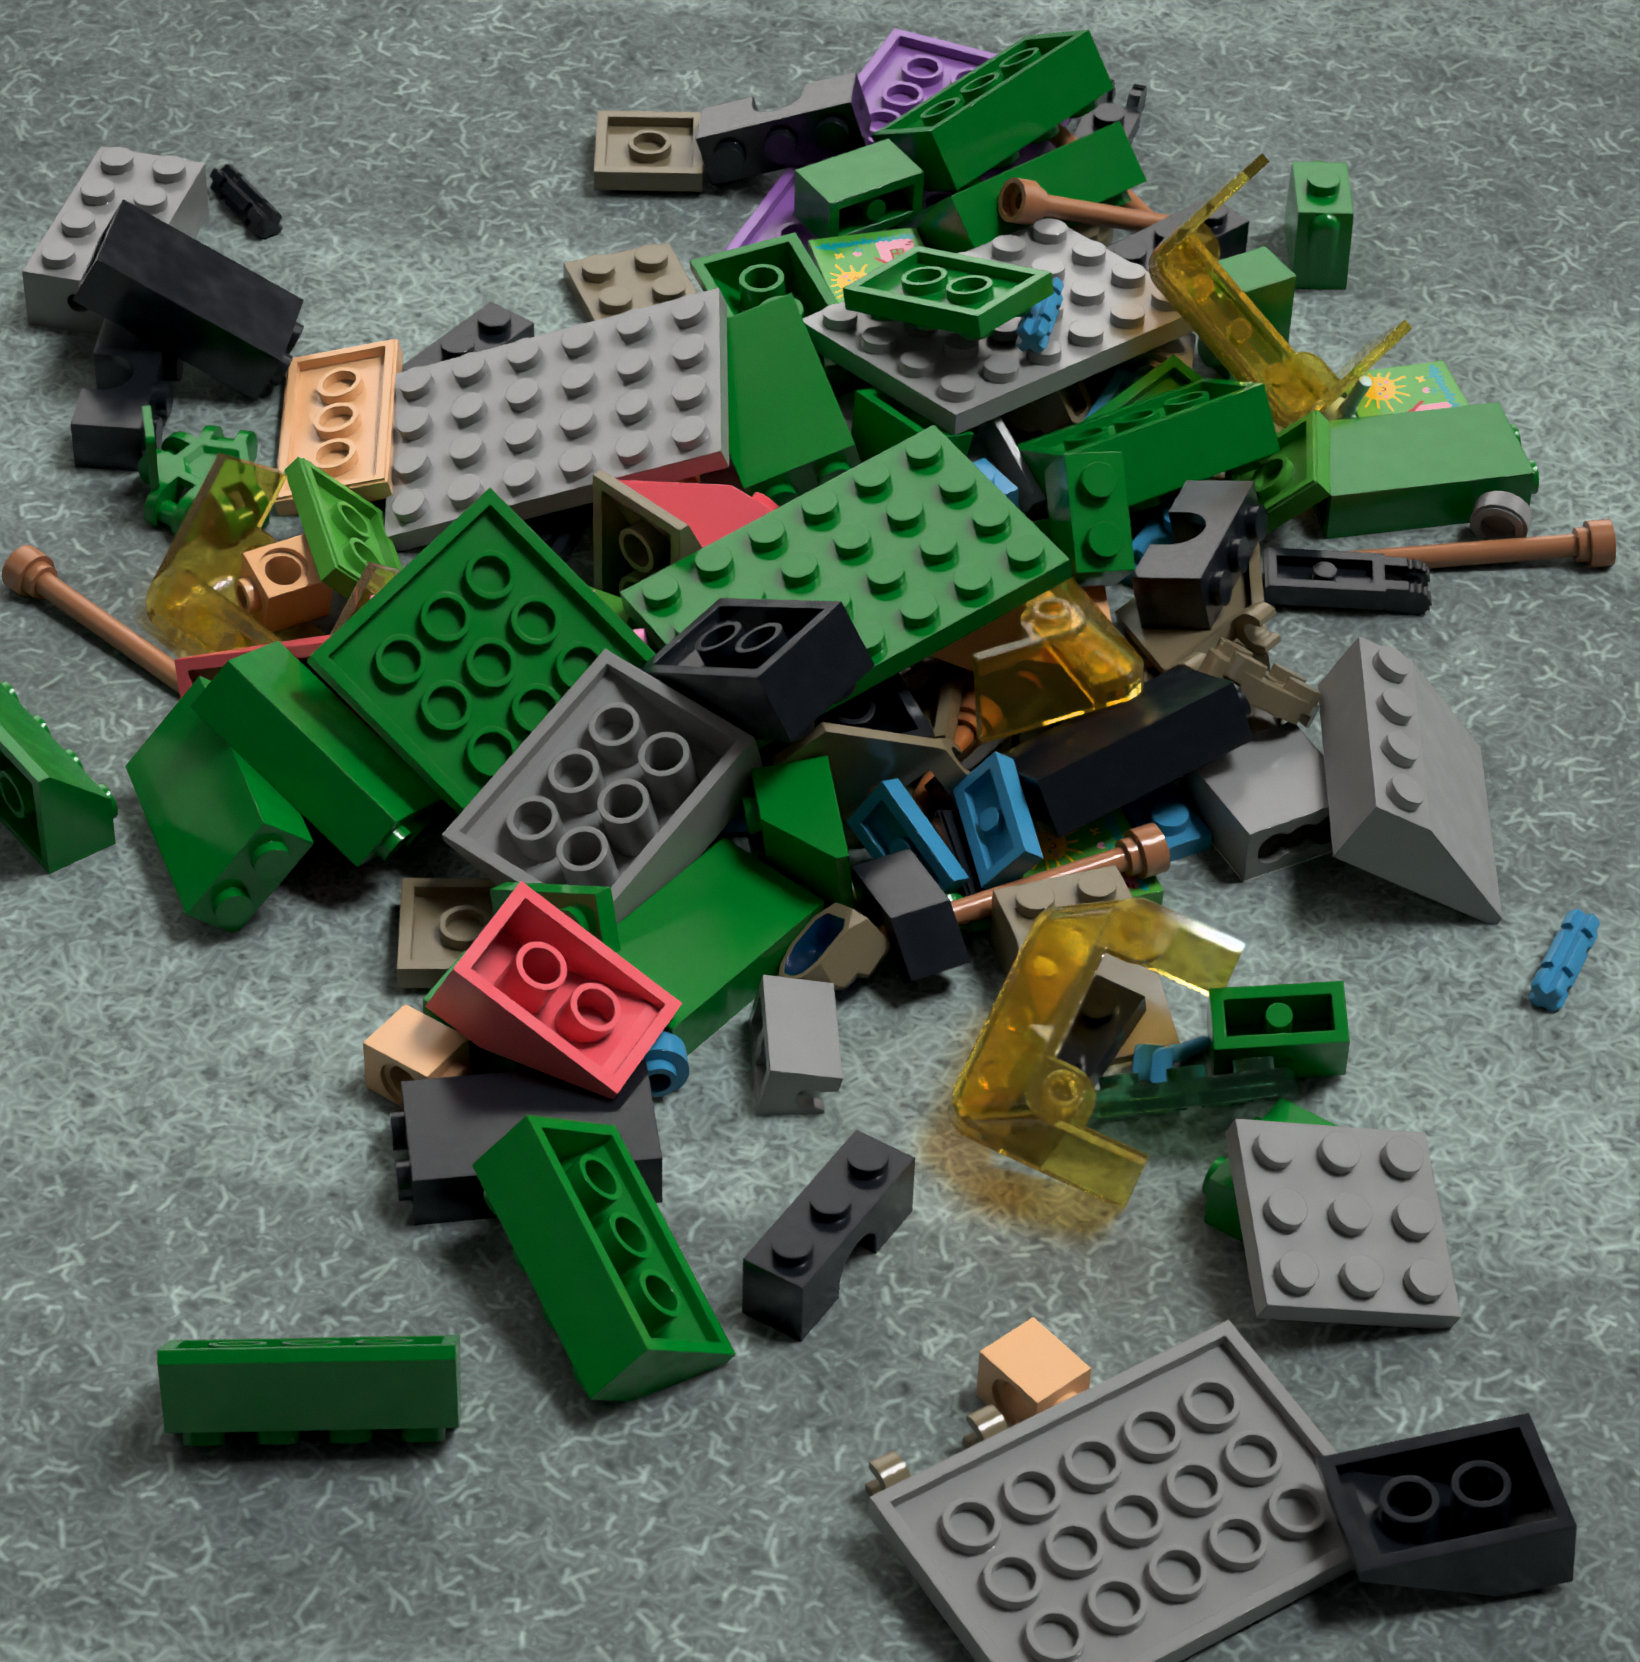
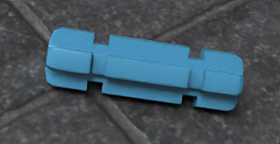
M1058 277L1052 279L1054 294L1034 305L1028 314L1021 316L1022 319L1016 328L1018 338L1015 344L1022 352L1031 349L1038 354L1047 347L1049 336L1052 333L1059 312L1058 309L1063 301L1061 292L1064 284Z
M1574 909L1566 914L1560 926L1562 930L1557 932L1541 963L1543 968L1537 971L1531 983L1532 990L1528 997L1532 1005L1536 1007L1543 1006L1552 1012L1562 1008L1568 996L1567 990L1572 988L1588 956L1586 951L1592 948L1598 936L1597 929L1600 922L1593 913L1584 914L1580 909Z

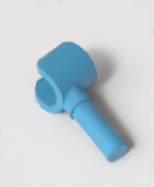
M1201 1036L1168 1046L1145 1043L1136 1044L1133 1053L1131 1080L1150 1081V1083L1171 1084L1173 1062H1181V1060L1209 1051L1208 1038Z

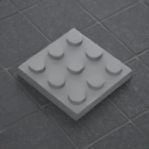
M1235 1119L1226 1130L1225 1136L1256 1318L1428 1329L1452 1328L1461 1318L1425 1133Z

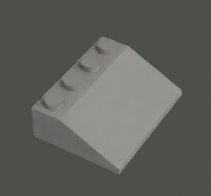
M1359 636L1318 685V691L1322 693L1319 699L1333 857L1487 924H1498L1503 918L1481 747L1411 659L1405 657L1393 647L1380 646Z
M604 649L444 831L442 836L448 845L497 886L504 882L522 881L523 883L611 887L616 923L618 924L703 854L743 807L742 797L754 794L751 769L763 767L755 737L607 649Z

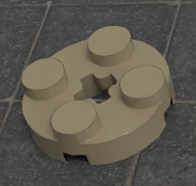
M1220 637L1215 648H1209L1198 669L1199 672L1232 681L1244 692L1249 704L1287 722L1297 725L1299 721L1304 727H1310L1320 708L1318 701L1322 693L1306 684V678L1277 663H1274L1268 672L1266 665L1252 658L1253 653L1223 637Z

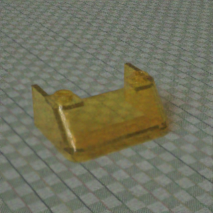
M1261 153L1227 179L1166 235L1152 252L1148 267L1150 278L1156 288L1237 381L1265 384L1273 422L1282 428H1286L1312 411L1318 410L1322 414L1400 341L1412 327L1406 320H1403L1368 342L1336 373L1319 356L1310 352H1295L1218 263L1220 258L1219 242L1214 233L1204 223L1209 216L1270 162Z
M218 453L149 586L146 595V611L150 621L194 656L271 644L276 641L284 642L326 635L309 621L271 632L255 620L252 614L249 615L243 611L236 599L234 584L240 578L243 553L277 542L273 536L261 527L288 477L287 474L279 469ZM368 562L330 635L334 634L370 600L371 595H375L401 570Z
M1073 577L1025 603L1026 610L1020 618L1021 634L1024 639L973 653L977 738L982 744L1126 702L1140 694L1144 689V662L1142 657Z
M1143 898L1056 906L1044 910L1034 920L954 1085L948 1103V1115L952 1125L961 1135L1106 1203L1125 1209L1149 1155L1086 1127L1096 1103L1095 1087L1091 1079L1081 1069L1056 1058L1105 953L1124 962L1143 966L1208 996L1209 988H1223L1227 986L1245 947V943Z

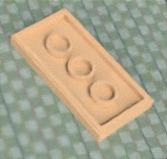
M398 339L305 355L292 359L286 373L273 501L278 515H299L284 469L298 456L306 459L368 502L386 499L387 496L392 495L395 374L402 372L403 352Z

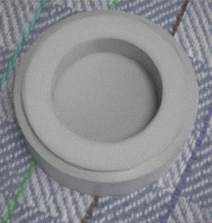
M1490 491L1482 494L1476 500L1470 517V528L1481 541L1523 538L1527 536L1532 521V512L1528 504L1517 495L1505 491Z

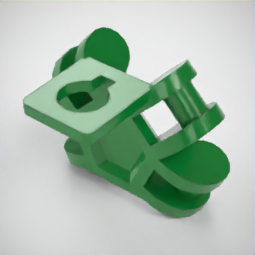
M151 405L142 406L146 454L139 460L138 471L142 480L150 485L151 489L144 506L146 522L157 528L166 524L171 527L173 535L187 541L202 528L208 509L213 528L224 542L235 539L240 529L252 525L256 530H259L269 525L270 519L265 499L260 488L251 477V468L256 460L258 450L257 436L254 431L240 430L235 439L224 437L220 426L206 425L199 438L182 431L173 432L162 442L161 449H156ZM184 487L191 489L181 498V500L178 503L179 497ZM235 488L241 504L231 507L223 492Z

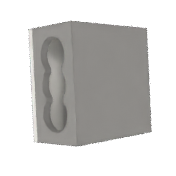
M1290 722L1258 731L1253 734L1254 740L1182 776L1181 794L1212 833L1211 844L1243 883L1333 852L1324 756L1296 724Z

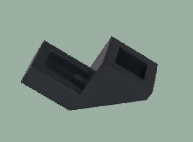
M910 848L850 867L852 884L862 914L876 927L884 924L903 985L964 966L971 962L950 899Z

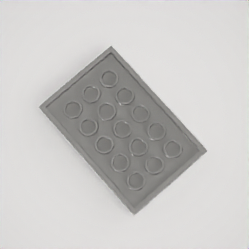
M1045 218L1011 234L998 236L993 241L967 252L957 253L1049 271L1052 273V279L1058 277L1063 282L1064 287L1061 292L1063 301L1058 309L1059 312L1052 333L1049 336L1047 347L1043 352L1036 354L1031 349L1022 352L1015 343L1018 338L1016 328L1022 319L1021 317L1011 319L996 328L992 336L980 340H966L961 338L959 333L940 329L931 331L919 330L915 327V324L897 320L876 321L868 314L845 310L844 302L829 305L822 311L802 318L818 353L951 434L957 435L1207 326L1208 305L1190 296L1181 287L1171 285L1147 272L1143 266L1129 262L1106 249L1102 243L1090 240L1070 229L1064 222L1053 218Z
M716 288L697 294H688L675 300L641 309H632L611 317L588 323H579L566 329L532 338H523L513 343L479 352H470L453 359L423 367H414L407 371L396 373L392 495L386 497L384 525L387 537L393 541L396 551H405L430 544L489 488L522 520L592 503L593 474L601 469L617 480L674 482L728 468L727 304L720 289Z
M1229 1319L870 1496L867 1515L976 1662H1180L1354 1570L1353 1563L1316 1468L1317 1457L1336 1454L1337 1452Z

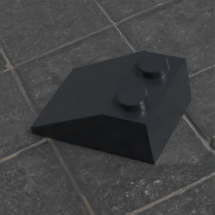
M719 598L644 664L640 670L755 737V740L792 743L807 736L815 727L814 721L831 705L851 696L857 688L856 683L875 664L842 601Z
M1529 1413L1316 1458V1468L1359 1582L1502 1597L1573 1581L1577 1525Z

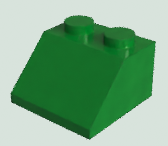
M828 756L752 768L754 795L744 796L742 800L748 834L760 835L748 837L750 853L757 855L765 864L795 883L810 889L814 895L824 900V910L834 903H839L855 910L849 854Z

